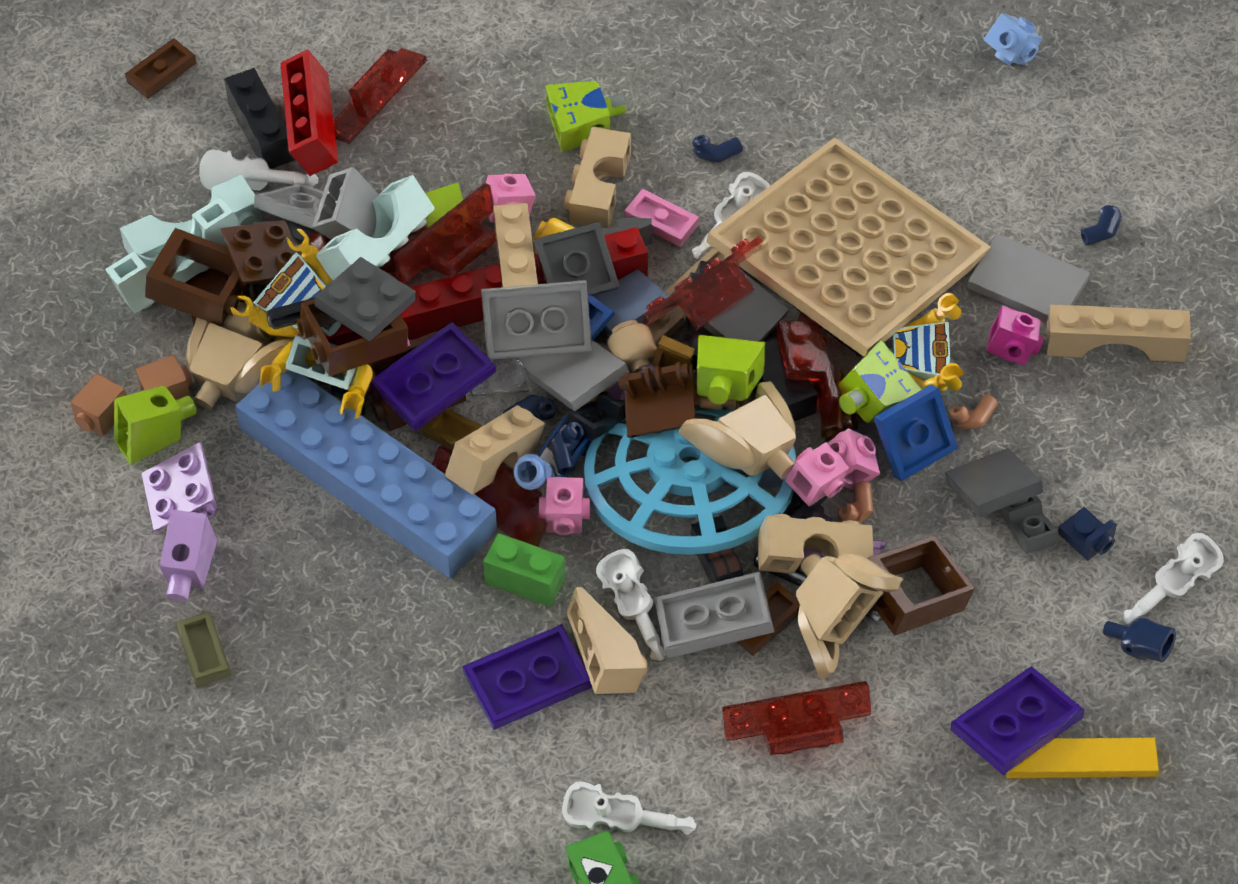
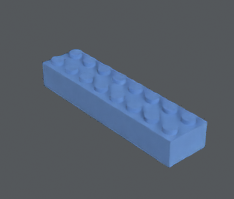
M289 370L286 373H282L281 389L276 392L272 391V383H266L263 387H260L259 383L235 406L240 430L450 579L497 532L495 508L475 494H470L452 482L439 469L360 415L358 419H354L356 413L354 410L345 409L341 415L340 407L342 402L304 375Z

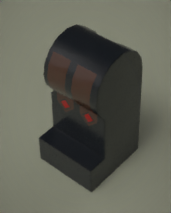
M722 515L713 517L716 533L727 531ZM699 522L691 524V536H701ZM734 547L714 553L697 554L710 583L743 576L742 566L737 554L734 552Z

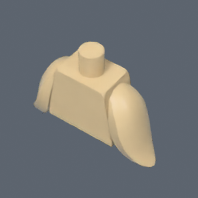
M197 317L186 351L189 372L198 385L201 386L194 400L209 410L213 408L220 395L236 402L242 400L245 395L260 383L261 368L265 365H272V361L286 344L294 339H283L264 346L261 342Z
M771 381L758 384L756 400L719 418L717 422L708 419H689L678 430L683 438L711 460L724 467L741 469L750 476H756L771 468L780 479H785L795 464L788 456L796 440L795 423L786 402Z
M812 554L801 563V570L807 578L796 592V597L800 603L798 624L820 679L827 677L836 669L839 659V643L843 644L883 594V591H898L903 579L902 577L890 574L879 565L858 554H841L837 558L829 556L820 558L818 555Z

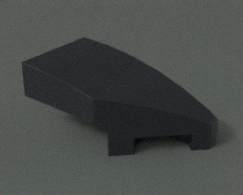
M601 392L597 396L596 403L590 402L576 411L568 412L566 425L570 422H578L584 429L583 436L592 441L610 431L615 425L626 418L625 399L617 400L608 395V392Z

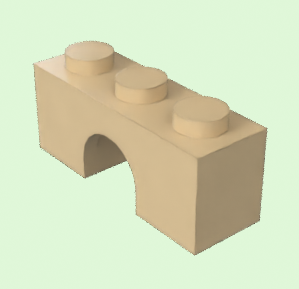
M592 127L589 138L582 140L580 148V158L582 161L580 165L575 164L572 175L574 187L573 190H567L564 202V209L569 210L570 223L588 225L600 221L601 228L609 229L616 206V184L603 182L600 179L604 177L624 179L631 155V133Z
M518 405L455 443L445 477L470 494H475L494 481L496 472L502 462L514 469L520 457L526 454H535L545 423L533 416L530 411Z
M786 514L767 516L758 532L759 571L794 574L804 559V549L816 550L824 557L837 558L841 554H858L865 558L874 556L872 525H862L853 520L830 522L820 517L797 519L790 518Z

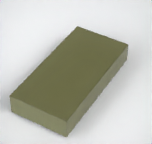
M211 612L176 621V628L196 687L231 677V671Z

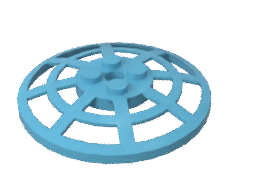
M699 405L695 406V413L716 416L717 418L713 420L716 422L719 418L734 411L730 408L714 410L700 409ZM620 422L610 431L592 440L586 453L584 464L585 489L588 498H590V504L601 521L613 532L629 542L650 550L669 554L694 555L714 553L750 541L758 536L760 526L767 516L784 513L794 494V490L788 485L785 478L774 498L758 486L763 472L756 476L749 475L746 478L732 468L721 466L683 438L678 431L680 428L662 431L659 434L651 433L628 438L626 424ZM608 433L623 436L616 451V466L595 474L596 451ZM633 439L649 444L647 457L626 462L627 451ZM792 446L788 456L795 462L796 453L794 446ZM685 457L698 458V460H692L689 462L682 461V459ZM648 470L651 479L656 485L647 494L634 483L630 477L631 474ZM619 479L627 494L637 503L641 504L631 521L623 518L607 503L599 490V486ZM725 482L738 488L724 498L709 502L707 493L718 489ZM669 492L680 496H693L695 505H677L662 500ZM748 496L765 507L760 514L746 523L727 531L716 533L712 514L730 509ZM654 511L674 517H698L701 536L667 535L647 530L644 526Z

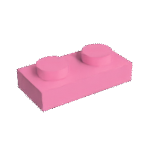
M642 189L624 210V218H652V233L680 248L699 226L698 216L645 189Z

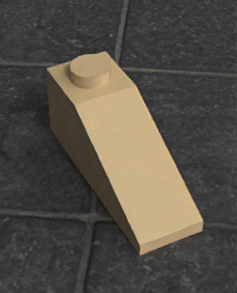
M575 587L566 613L594 693H636L641 679L647 673V661L645 656L641 655L636 640L583 587Z

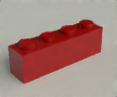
M307 49L280 62L289 153L306 173L312 176L337 164L338 155L329 76L314 55Z

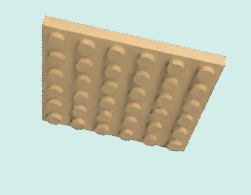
M835 137L711 230L706 241L863 357L878 342L888 340L901 327L906 325L976 267L991 249V246Z

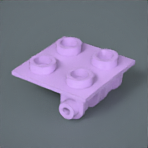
M201 442L142 472L154 531L168 526L171 509L188 512L196 511L197 513L207 514L208 518L215 515L217 503L214 498L211 477L208 472L207 460Z

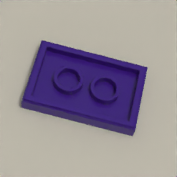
M451 322L372 378L370 385L415 432L495 374L497 370L496 365Z
M563 624L462 666L463 673L493 730L593 688L585 664Z
M1030 666L953 720L950 730L1004 775L1080 721L1084 716V709L1035 668Z

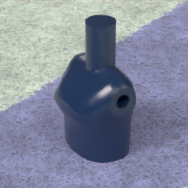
M1146 617L1136 618L1129 626L1107 621L1103 628L1104 635L1121 639L1120 645L1122 650L1126 654L1140 660L1151 659L1164 662L1170 655L1176 640L1174 628L1158 624Z

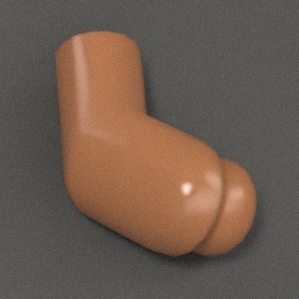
M984 395L974 410H967L965 406L959 407L957 405L949 412L951 424L959 430L981 428L986 424L998 406V401L991 395Z
M860 481L854 485L855 502L853 504L848 503L847 508L842 505L838 510V517L841 522L853 520L862 523L872 515L873 497L871 483Z

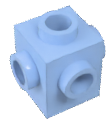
M1001 13L983 40L997 51L995 56L1005 64L1017 63L1025 65L1036 56L1039 49L1038 46L1043 38L1034 32L1036 26L1023 17L1018 19Z

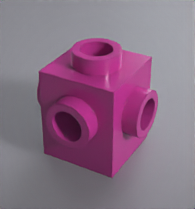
M1002 306L989 330L986 352L1025 366L1030 355H1037L1043 342V336L1039 334L1041 320L1032 317L1028 313L1018 312Z

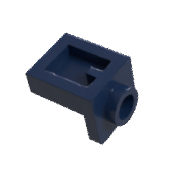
M1083 507L1058 526V534L1088 561L1097 553L1103 555L1111 549L1115 543L1114 535L1117 524L1112 519L1103 524L1089 510Z

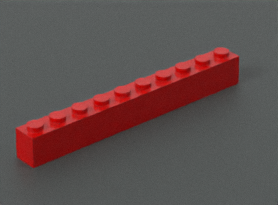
M638 227L604 235L618 280L636 269L641 271L646 277L648 276V251ZM534 254L538 284H545L537 255ZM500 263L410 287L416 291L415 301L400 314L408 326V339L413 340L435 331L438 332L451 322L457 327L484 321L481 289L502 287ZM343 324L331 336L324 333L328 342L337 346L363 338Z

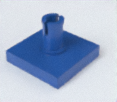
M933 385L927 386L874 417L893 476L900 481L907 479L958 449L939 388Z

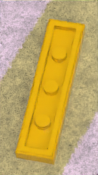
M1155 738L1053 739L1008 771L1006 779L1157 777L1159 767Z

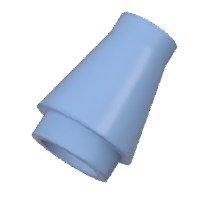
M526 454L520 457L514 467L516 482L522 488L528 490L536 489L547 483V477H555L556 473L553 464L546 462L535 454Z

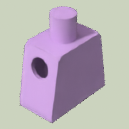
M171 509L160 568L169 584L166 597L172 601L187 602L190 588H204L217 544V538L207 514Z

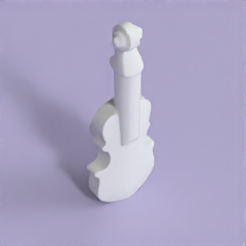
M215 149L208 150L204 153L200 162V181L209 190H211V187L242 174L250 188L257 191L262 190L268 182L291 185L301 183L312 188L318 183L316 174L309 176L308 174L296 171L273 170L269 168L267 162L262 158L251 159L245 157L239 160L232 157L230 150L227 152Z
M740 173L735 182L729 185L728 190L731 196L728 198L724 197L722 203L717 205L714 212L717 223L711 230L771 185L754 173ZM708 234L703 238L699 246L692 249L693 258L696 260H700L713 248L706 242Z
M1194 533L1183 544L1178 545L1177 559H1170L1166 565L1157 570L1155 575L1157 585L1142 597L1133 609L1124 611L1125 623L1131 624L1136 618L1147 614L1166 596L1172 598L1183 596L1188 589L1195 585L1194 580L1196 578H1202L1205 581L1211 578V574L1221 568L1224 562L1223 554L1216 543L1203 533Z
M629 549L617 550L604 557L598 563L596 574L603 583V590L615 593L614 602L618 606L621 616L626 620L636 621L646 645L651 649V659L660 662L665 659L666 654L664 647L660 645L659 635L648 615L653 606V599L648 594L647 587L640 583V576L644 569L640 566L634 552Z
M582 781L575 782L568 788L563 800V817L571 827L588 828L592 831L596 825L604 824L608 825L611 830L618 829L623 832H632L638 825H644L669 831L681 830L686 835H689L696 829V823L692 817L683 819L672 814L643 810L636 796L621 795L618 792L615 795H606L602 792L601 784L594 786Z

